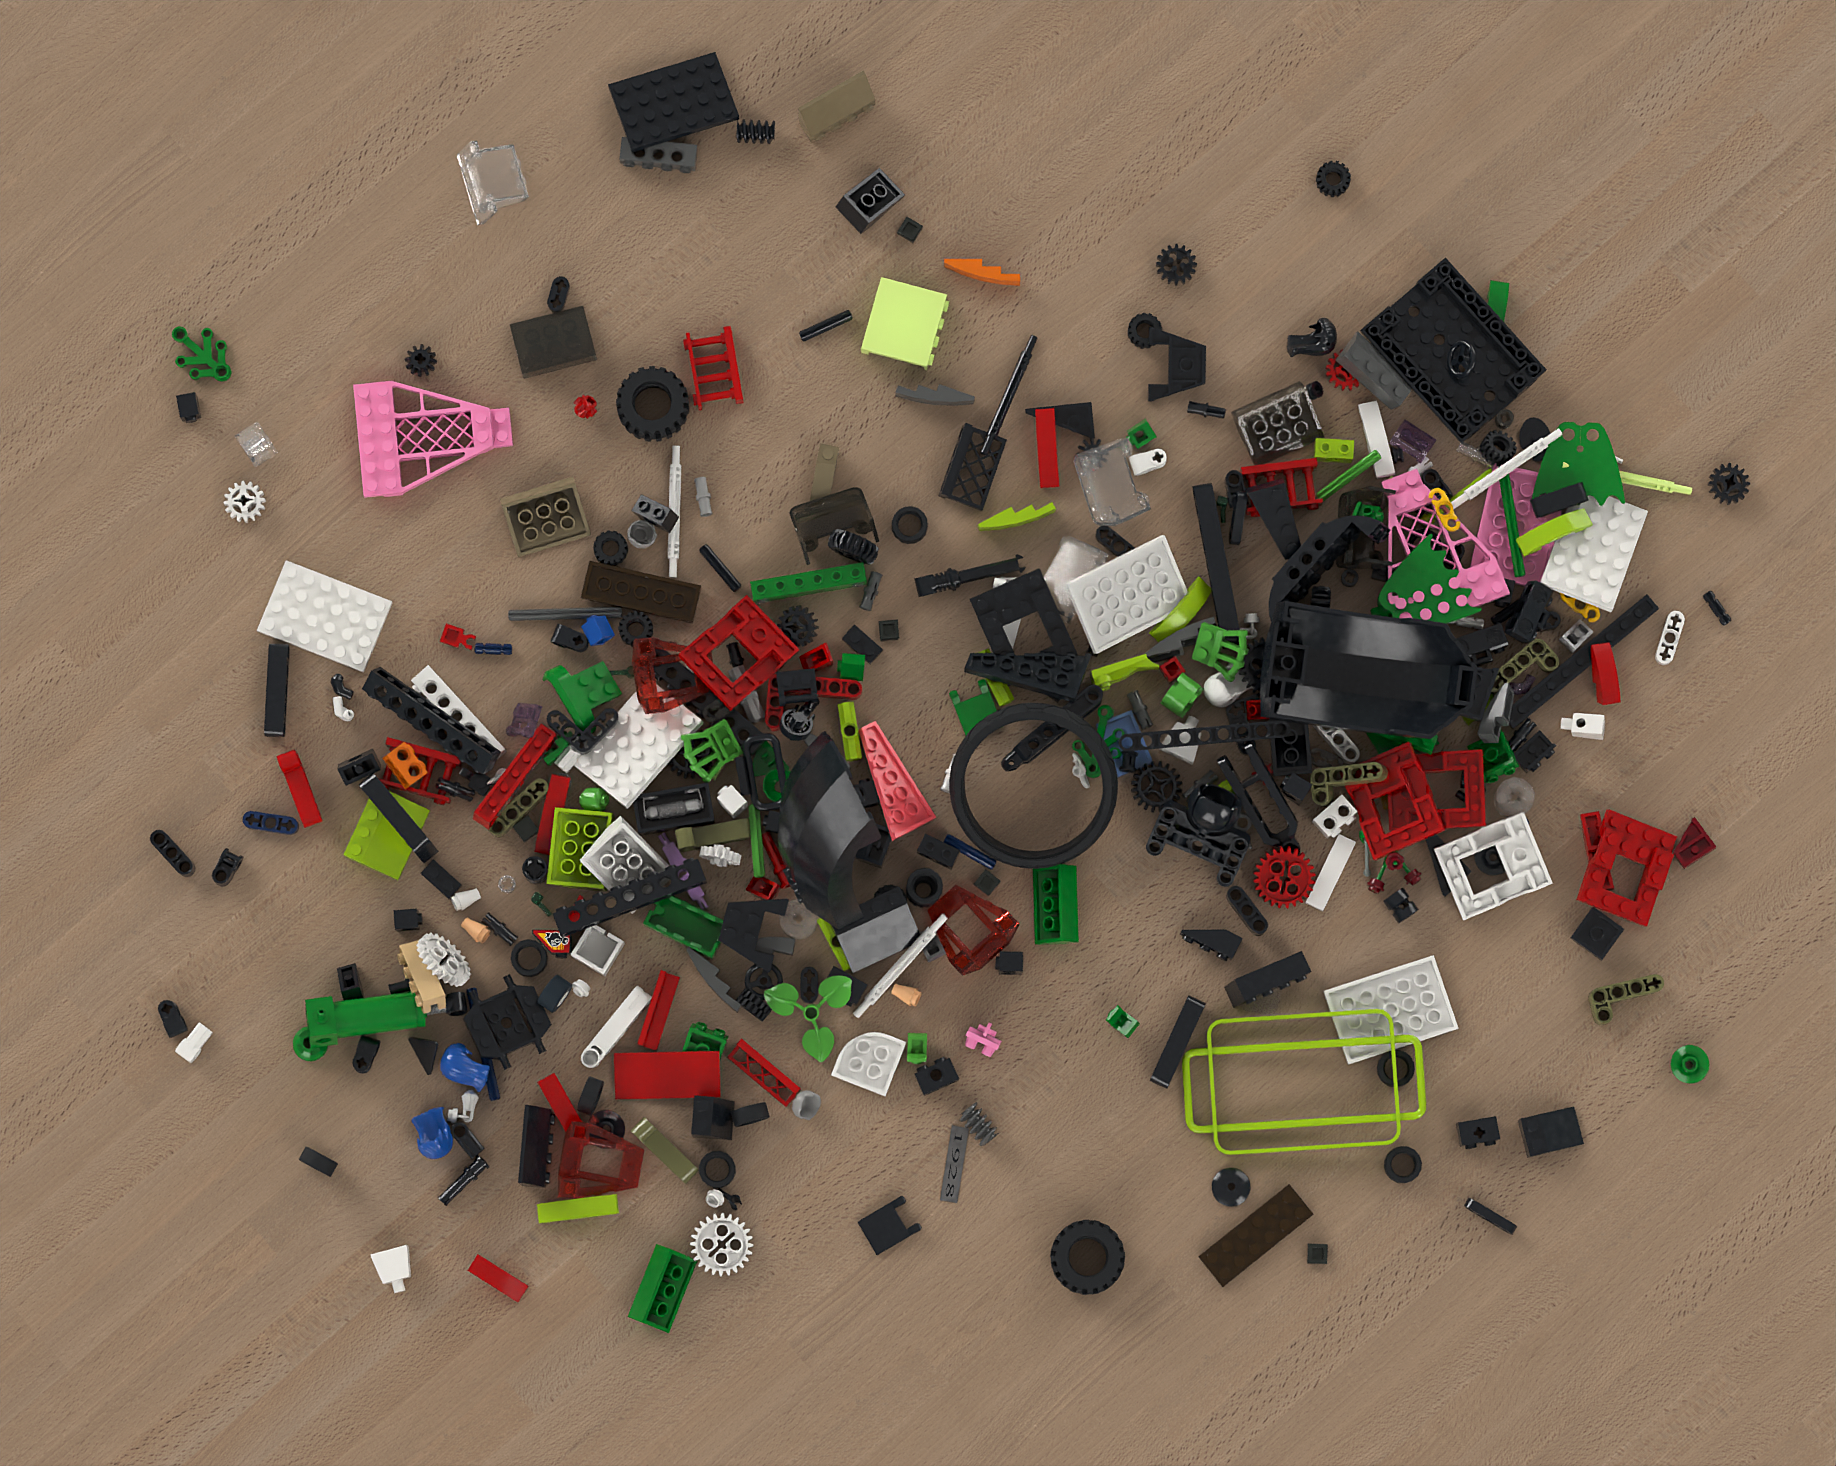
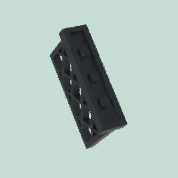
M965 423L961 428L938 496L982 511L1007 439L997 436L996 441L1001 442L999 450L992 452L990 448L989 454L980 458L976 448L984 445L987 432ZM973 433L980 434L984 442L975 446L971 439ZM973 450L978 460L968 463L965 457L966 453ZM991 456L994 465L986 470L982 460ZM979 462L983 472L974 476L970 465ZM967 467L971 478L962 481L959 475L960 470ZM985 474L988 480L987 485L980 488L976 477ZM973 479L977 490L968 493L964 483ZM959 485L962 486L965 493L960 498L952 495L954 488ZM979 492L982 498L980 505L973 503L970 495Z

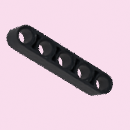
M269 644L264 721V735L267 737H285L289 644Z
M1188 995L1151 1076V1082L1166 1089L1168 1088L1206 1005L1205 1002Z

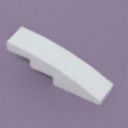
M1377 401L1358 404L1369 454L1377 450L1381 455V459L1373 464L1376 478L1395 475L1391 452Z

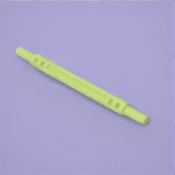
M1563 462L1562 468L1569 467L1567 463ZM1619 471L1621 481L1625 484L1669 493L1678 492L1688 495L1692 493V487L1677 485L1672 481Z

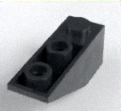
M1226 929L1182 930L1180 933L1184 941L1191 944L1194 941L1200 945V949L1208 953L1211 950L1217 953L1216 957L1224 961L1233 959L1243 939Z

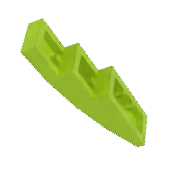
M1053 502L1036 511L1032 504L1016 513L1010 507L979 523L978 529L979 531H990L1021 526L1055 513L1056 508Z
M617 1194L537 1204L539 1223L619 1214Z

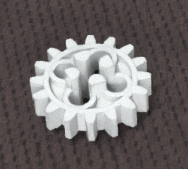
M718 844L714 845V847L701 846L699 857L709 860L710 864L727 867V864L740 865L742 855L730 851V847L725 848L724 845Z

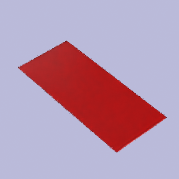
M719 1051L614 1053L615 1099L694 1098V1095L721 1097Z

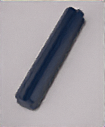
M950 834L945 837L944 843L960 850V853L992 870L996 865L995 859Z

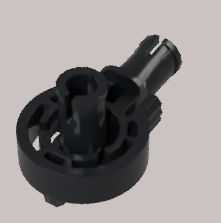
M819 699L818 703H812V701L805 702L800 709V705H796L794 709H789L783 713L779 722V728L787 739L801 741L810 735L813 728V720L815 719V714L811 715V713L819 705Z

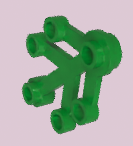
M178 326L173 329V339L178 343L183 342L197 355V357L178 356L175 360L177 366L184 368L187 365L207 364L212 368L205 370L192 368L189 375L193 380H199L201 377H214L217 381L224 382L231 377V368L226 364L225 351L227 350L225 341L219 340L215 344V348L218 351V363L212 359L211 339L214 334L210 328H204L201 332L204 351L188 337L184 327ZM206 331L211 332L209 337L204 336ZM179 333H184V336L181 339L177 338V335ZM219 344L225 345L223 349H218ZM184 359L185 363L180 365L178 361ZM220 370L226 371L223 376L219 375ZM194 371L199 372V375L197 377L192 376V373Z
M1101 705L1097 711L1100 717L1097 732L1103 740L1107 721L1114 716V710L1109 705ZM1107 709V714L1103 716L1102 710ZM1120 728L1115 729L1113 734L1104 740L1109 747L1117 742L1119 738L1116 737V733L1121 731L1122 735H1124V730ZM1080 740L1074 741L1072 748L1080 754L1085 762L1086 775L1090 778L1099 777L1101 771L1093 753L1092 757H1090L1085 750L1084 742ZM1081 743V748L1077 750L1076 744ZM1112 747L1110 749L1111 755L1114 750L1118 751V755L1113 757V760L1119 759L1121 757V750ZM1092 765L1096 767L1094 772L1090 771Z

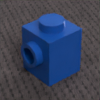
M590 616L586 619L587 622L581 626L591 646L603 645L615 636L606 616Z

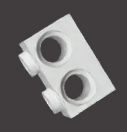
M732 785L729 787L724 786L718 792V803L733 819L748 807L747 801Z
M1341 795L1315 817L1312 823L1327 839L1330 836L1334 838L1342 831L1340 827L1345 823L1349 825L1356 819L1354 815L1357 813V810ZM1340 807L1346 808L1348 815L1340 816L1338 809ZM1331 820L1334 823V827L1332 829L1325 828L1324 821Z

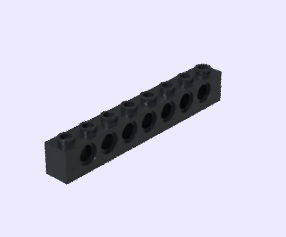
M652 638L636 654L639 659L637 661L639 665L644 669L647 667L651 669L653 677L658 681H665L667 683L666 687L673 694L679 693L682 696L680 699L687 706L693 705L696 708L695 712L701 718L707 717L711 721L709 723L711 726L723 719L734 720L735 725L731 730L742 752L745 740L739 739L741 732H748L749 737L763 734L735 709L730 711L697 676ZM656 657H660L663 660L659 666L652 664L653 659ZM675 670L677 675L675 678H668L666 676L667 672ZM684 682H689L692 686L690 690L684 691L681 689V685ZM697 695H705L706 700L703 703L696 702L695 698ZM712 707H719L721 711L718 715L714 716L710 714V709ZM766 741L756 742L750 746L752 757Z
M382 667L371 670L362 687V690L369 697L382 703L383 707L392 710L400 719L412 724L414 729L422 731L430 740L442 745L444 750L453 753L461 762L473 767L475 772L485 774L493 769L501 753L500 750Z
M689 858L684 860L680 866H668L664 872H652L646 875L647 878L643 880L637 878L629 881L627 886L621 887V885L611 888V892L603 894V892L594 894L590 900H578L574 902V906L569 908L567 906L557 908L553 916L561 937L569 936L706 884L707 881L699 860ZM683 871L689 873V877L686 880L678 878L679 874ZM662 879H670L671 884L668 887H662L660 885ZM644 886H652V892L644 894L642 892ZM627 892L635 894L634 899L631 901H626L624 895ZM609 899L616 900V905L613 908L606 906V902ZM591 906L598 907V912L594 915L588 913V909ZM572 913H579L580 918L578 921L572 922L570 921V915Z

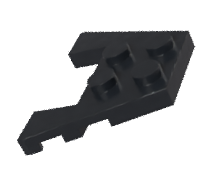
M1149 327V344L1168 345V384H1148V402L1204 385L1206 382V346Z
M789 899L728 902L718 940L765 971L770 972L774 955L755 950L764 913L770 912L785 916Z

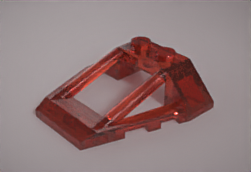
M654 637L634 639L632 655L633 674L638 702L645 714L665 713L711 692L695 673L696 686L657 692L653 665L682 660L678 657L679 654L655 657V649L681 652L687 646L672 641H662ZM710 653L707 657L713 662L712 653ZM683 696L665 703L663 699Z
M955 885L927 910L932 923L942 913L949 919L966 904L991 931L971 951L945 922L936 931L950 964L963 976L982 969L1000 951L1008 946L1020 924L1007 910ZM979 906L983 907L984 909L994 914L998 918L994 922H992L990 918L980 909ZM947 937H948V938L956 945V947L960 950V952H959L957 955H956V953L954 952V950H953L951 944L949 943Z
M571 1121L565 1133L559 1164L558 1197L578 1199L591 1195H602V1193L638 1188L644 1149L594 1124ZM592 1133L608 1140L589 1137V1134ZM584 1143L623 1151L619 1177L615 1178L580 1171ZM580 1178L611 1185L580 1188Z

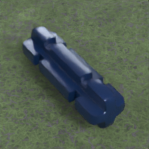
M476 643L474 650L476 654L501 655L503 653L504 655H511L512 645L494 643L483 645V643Z

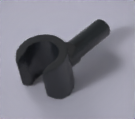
M720 1188L717 1189L729 1201L733 1210H737V1206L734 1203L738 1202L742 1205L738 1195H730Z

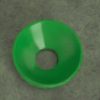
M777 768L769 771L763 779V791L767 798L773 802L779 801L781 798V792L775 790V784L779 782ZM785 769L786 780L791 772Z
M307 1026L300 1029L294 1036L293 1049L302 1060L316 1061L324 1056L328 1046L306 1048L304 1040L309 1037Z

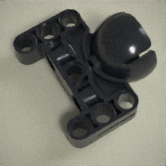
M1201 783L1191 792L1188 807L1173 800L1165 802L1146 844V851L1150 855L1157 856L1161 854L1167 843L1220 866L1217 882L1224 887L1232 885L1251 842V837L1247 832L1232 827L1241 814L1242 803L1240 799H1236L1235 794L1220 786ZM1166 809L1173 810L1174 814H1168ZM1163 825L1167 828V830L1162 831L1159 828V826ZM1237 840H1243L1245 845H1239ZM1194 841H1200L1203 846L1195 845ZM1151 842L1159 843L1160 847H1154ZM1234 856L1238 861L1234 862L1229 857ZM1222 873H1228L1231 877L1225 878Z

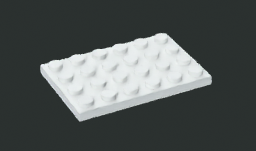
M1588 496V501L1567 508L1566 513L1584 508L1593 525L1580 532H1573L1555 540L1540 583L1551 590L1612 612L1648 511L1626 502L1622 504L1620 500L1610 496L1606 499L1603 506H1600L1593 496Z
M1161 535L1065 584L1094 654L1164 620L1188 593L1165 535Z
M286 560L257 631L364 673L393 602Z
M649 678L617 712V724L589 753L581 755L574 764V767L627 809L684 746L681 735L695 733L704 723Z
M1434 955L1323 991L1330 1012L1381 1009L1388 1012L1392 1017L1394 1035H1413L1420 1041L1459 1029ZM1382 1014L1332 1017L1339 1039L1390 1036L1388 1019ZM1391 1043L1343 1046L1342 1049L1349 1065L1391 1051ZM1395 1043V1049L1411 1045L1412 1043Z

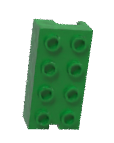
M671 896L654 903L656 906L654 911L649 910L643 922L645 927L686 947H690L692 950L712 960L714 959L722 943L718 940L723 924L722 919L676 896Z

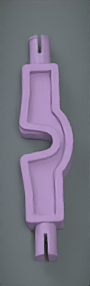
M666 833L662 834L665 841L659 835L658 838L664 846L662 850L667 856L670 865H676V867L682 865L683 861L687 859L682 857L675 843L669 841ZM687 872L680 880L688 879L689 873ZM700 886L687 890L691 899L694 902L697 901L702 910L705 909L701 903L704 904L706 909L709 907L703 898L705 894Z

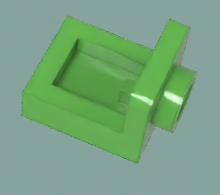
M908 1033V1062L913 1064L927 1062V1033Z

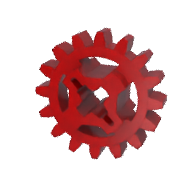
M1333 353L1334 359H1328L1331 365H1326L1325 369L1330 370L1326 373V377L1331 376L1329 383L1335 382L1334 388L1341 386L1342 391H1344L1345 387H1348L1349 391H1351L1353 385L1358 388V380L1356 378L1352 380V375L1342 371L1343 367L1341 365L1334 369V365L1337 362L1336 358L1339 355Z

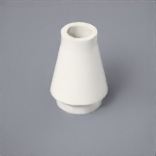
M477 888L454 893V896L451 897L456 911H463L475 901L481 899Z

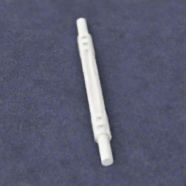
M1558 428L1544 439L1540 438L1489 475L1464 490L1461 496L1451 502L1453 510L1468 499L1472 500L1498 480L1546 449L1548 444L1563 435L1561 430Z
M672 446V464H670L669 508L679 516V519L671 532L668 533L669 578H677V559H679L680 446Z
M943 913L930 927L928 926L864 997L865 1000L853 1012L857 1018L880 998L936 935V931L948 919Z

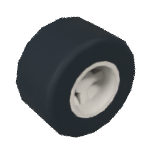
M555 975L543 989L538 998V1003L550 1012H555L569 995L572 984L561 976Z

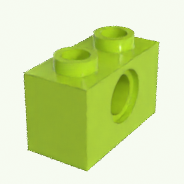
M1316 438L1314 442V458H1317V461L1352 463L1354 440Z

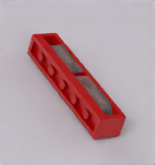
M540 724L535 729L529 740L490 792L474 811L473 820L488 830L491 828L545 756V753L554 744L557 735L555 732L543 724Z

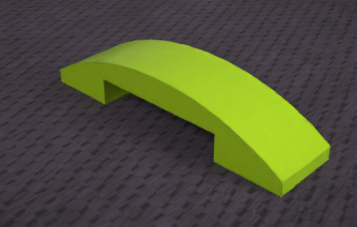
M1582 508L1556 517L1517 538L1516 543L1525 557L1542 549L1544 545L1573 532H1580L1593 524L1585 509Z
M1199 576L1187 589L1188 593L1164 620L1158 622L1149 632L1158 643L1176 631L1183 629L1206 602L1211 593V588Z

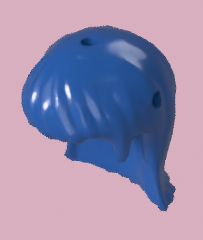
M455 1043L448 1046L440 1061L442 1074L453 1082L473 1086L477 1092H481L488 1080L490 1067L471 1060L466 1054L472 1055V1053L464 1044Z
M443 1107L430 1109L428 1112L421 1113L411 1120L419 1134L417 1139L418 1149L423 1156L429 1159L444 1157L451 1151L453 1146V1136L449 1125L443 1117Z

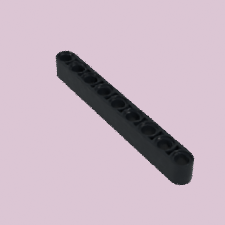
M1212 483L1192 486L1218 627L1225 630H1240ZM1225 636L1224 640L1239 645V636Z
M1277 720L1122 735L1118 740V745L1123 751H1138L1282 738L1289 734L1290 726L1286 721ZM1279 723L1284 724L1286 727L1285 733L1281 735L1275 730ZM1259 725H1264L1267 729V733L1264 736H1259L1256 732ZM1240 727H1245L1248 731L1247 736L1244 738H1240L1237 735V730ZM1222 728L1228 731V737L1224 740L1218 737V731ZM1202 730H1206L1209 733L1207 741H1201L1198 737ZM1182 732H1187L1190 735V740L1187 743H1182L1179 739ZM1163 734H1168L1171 737V741L1167 745H1163L1160 742V737ZM1145 735L1150 736L1152 740L1151 744L1147 747L1141 744V738ZM1123 738H1131L1132 746L1130 748L1122 746Z

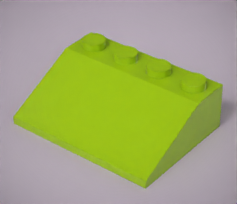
M389 791L422 830L430 810ZM369 798L343 855L352 861L399 880L412 849Z
M555 807L546 884L607 892V888L581 863L580 859L605 829L614 822L615 815L613 813Z

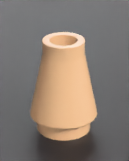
M468 917L461 924V927L476 942L484 943L491 933L488 926L473 921Z
M898 984L894 985L891 992L892 995H895L909 1006H916L921 997V992L918 991V988Z

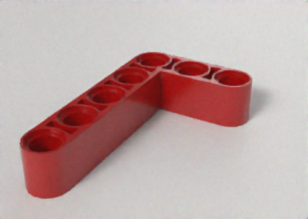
M777 674L772 675L768 682L765 722L767 728L771 731H778L780 728L779 723L776 726L770 725V718L777 717L781 720L784 713V706L773 707L770 704L772 699H779L778 688L772 686V682L777 679ZM816 677V682L821 685L820 690L817 691L818 697L857 700L862 695V685L856 680ZM831 685H839L840 690L837 693L831 692L829 690ZM851 686H857L859 692L851 694L848 689ZM811 689L784 692V695L811 694Z

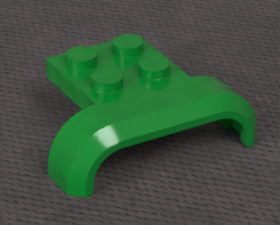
M603 661L573 676L563 666L558 665L546 671L542 679L543 681L548 680L553 685L574 724L581 731H584L595 720L591 710L622 694ZM596 727L592 728V734L596 731Z

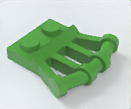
M1203 622L1191 659L1214 667L1222 673L1227 681L1233 682L1237 672L1241 667H1244V658L1249 651L1246 640L1248 630H1225ZM1225 636H1239V645L1224 640ZM1222 646L1238 652L1237 658L1222 653ZM1218 659L1232 663L1233 667L1227 670L1218 662Z
M725 719L705 729L703 732L681 735L685 751L683 755L685 759L689 760L691 770L700 775L705 783L710 782L724 764L743 754ZM706 737L707 741L692 749L691 739ZM711 747L713 752L697 761L695 755ZM717 758V762L709 772L702 768V766Z

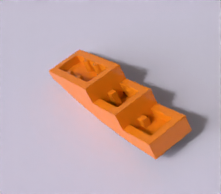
M944 259L945 268L963 276L989 283L1020 286V274H1001V266H982V259Z

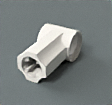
M577 737L574 741H572L573 743H575L576 740H577L578 742H581V741L579 740V737ZM586 741L584 742V748H587ZM569 745L554 764L567 774L583 754L578 753Z
M199 1022L190 1035L181 1041L175 1052L189 1063H192L198 1057L202 1046L213 1032Z

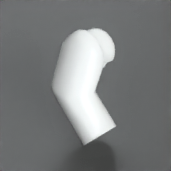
M341 696L333 697L335 715L343 721H351L354 717V712L343 707Z

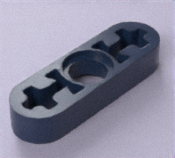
M248 811L243 816V824L253 830L293 835L299 829V824L293 817ZM251 815H254L255 819L261 820L260 816H264L261 822L262 827H259L260 823L253 822L250 825L247 818H251ZM274 818L276 820L275 827L267 828L265 825L266 820ZM279 819H283V824H288L289 821H292L295 827L288 831L286 827L281 826V830H278L280 826Z

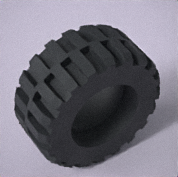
M649 366V369L639 368L638 372H631L627 380L624 379L621 383V388L618 389L616 406L620 421L630 434L633 433L638 439L644 438L648 442H651V439H656V442L662 441V438L665 437L669 439L674 432L678 433L681 430V425L685 424L687 414H689V398L686 387H684L682 380L676 377L675 373L666 371V368L660 367V369H656L655 366ZM649 388L664 390L671 400L669 412L657 420L644 419L639 416L635 409L637 396Z
M1089 1219L1076 1221L1066 1226L1054 1240L1050 1254L1051 1267L1055 1277L1064 1287L1082 1295L1098 1294L1111 1287L1120 1277L1125 1264L1123 1243L1119 1239L1118 1234L1110 1226L1100 1221ZM1082 1239H1092L1102 1245L1106 1253V1262L1100 1272L1091 1276H1085L1077 1273L1072 1268L1069 1254L1076 1242Z

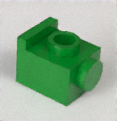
M1143 419L1140 423L1127 430L1128 436H1126V439L1131 446L1135 445L1139 449L1157 436L1147 420ZM1142 431L1143 435L1141 437H1137L1136 432Z
M1359 501L1352 515L1371 517L1382 523L1384 520V513L1379 506L1365 505Z

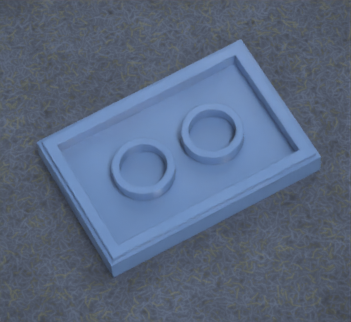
M1132 710L1107 721L1104 740L1110 737L1117 728L1124 730L1125 734L1141 733ZM1118 731L1116 733V737L1120 738L1122 736V732ZM1125 737L1122 740L1124 748L1132 746L1131 738ZM1142 737V738H1141V744H1142L1143 746L1147 747L1146 744H1145V741H1144V739H1143V737ZM1118 741L1115 742L1114 744H1112L1111 746H1109V747H1108L1109 750H1110L1112 747H1116V748H1119V749H1120V747H1119V745H1118ZM1117 750L1112 752L1113 757L1118 755ZM1148 750L1135 751L1138 753L1135 761L1136 770L1143 768L1145 763L1151 765L1152 758ZM1123 755L1119 759H1114L1117 778L1128 774L1119 770V767L1122 766Z

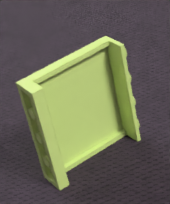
M881 277L862 343L861 353L868 355L869 352L919 365L924 367V370H927L928 365L932 366L935 356L932 354L933 347L937 348L940 338L937 336L938 329L942 330L945 320L942 318L943 311L947 312L950 301H947V294Z

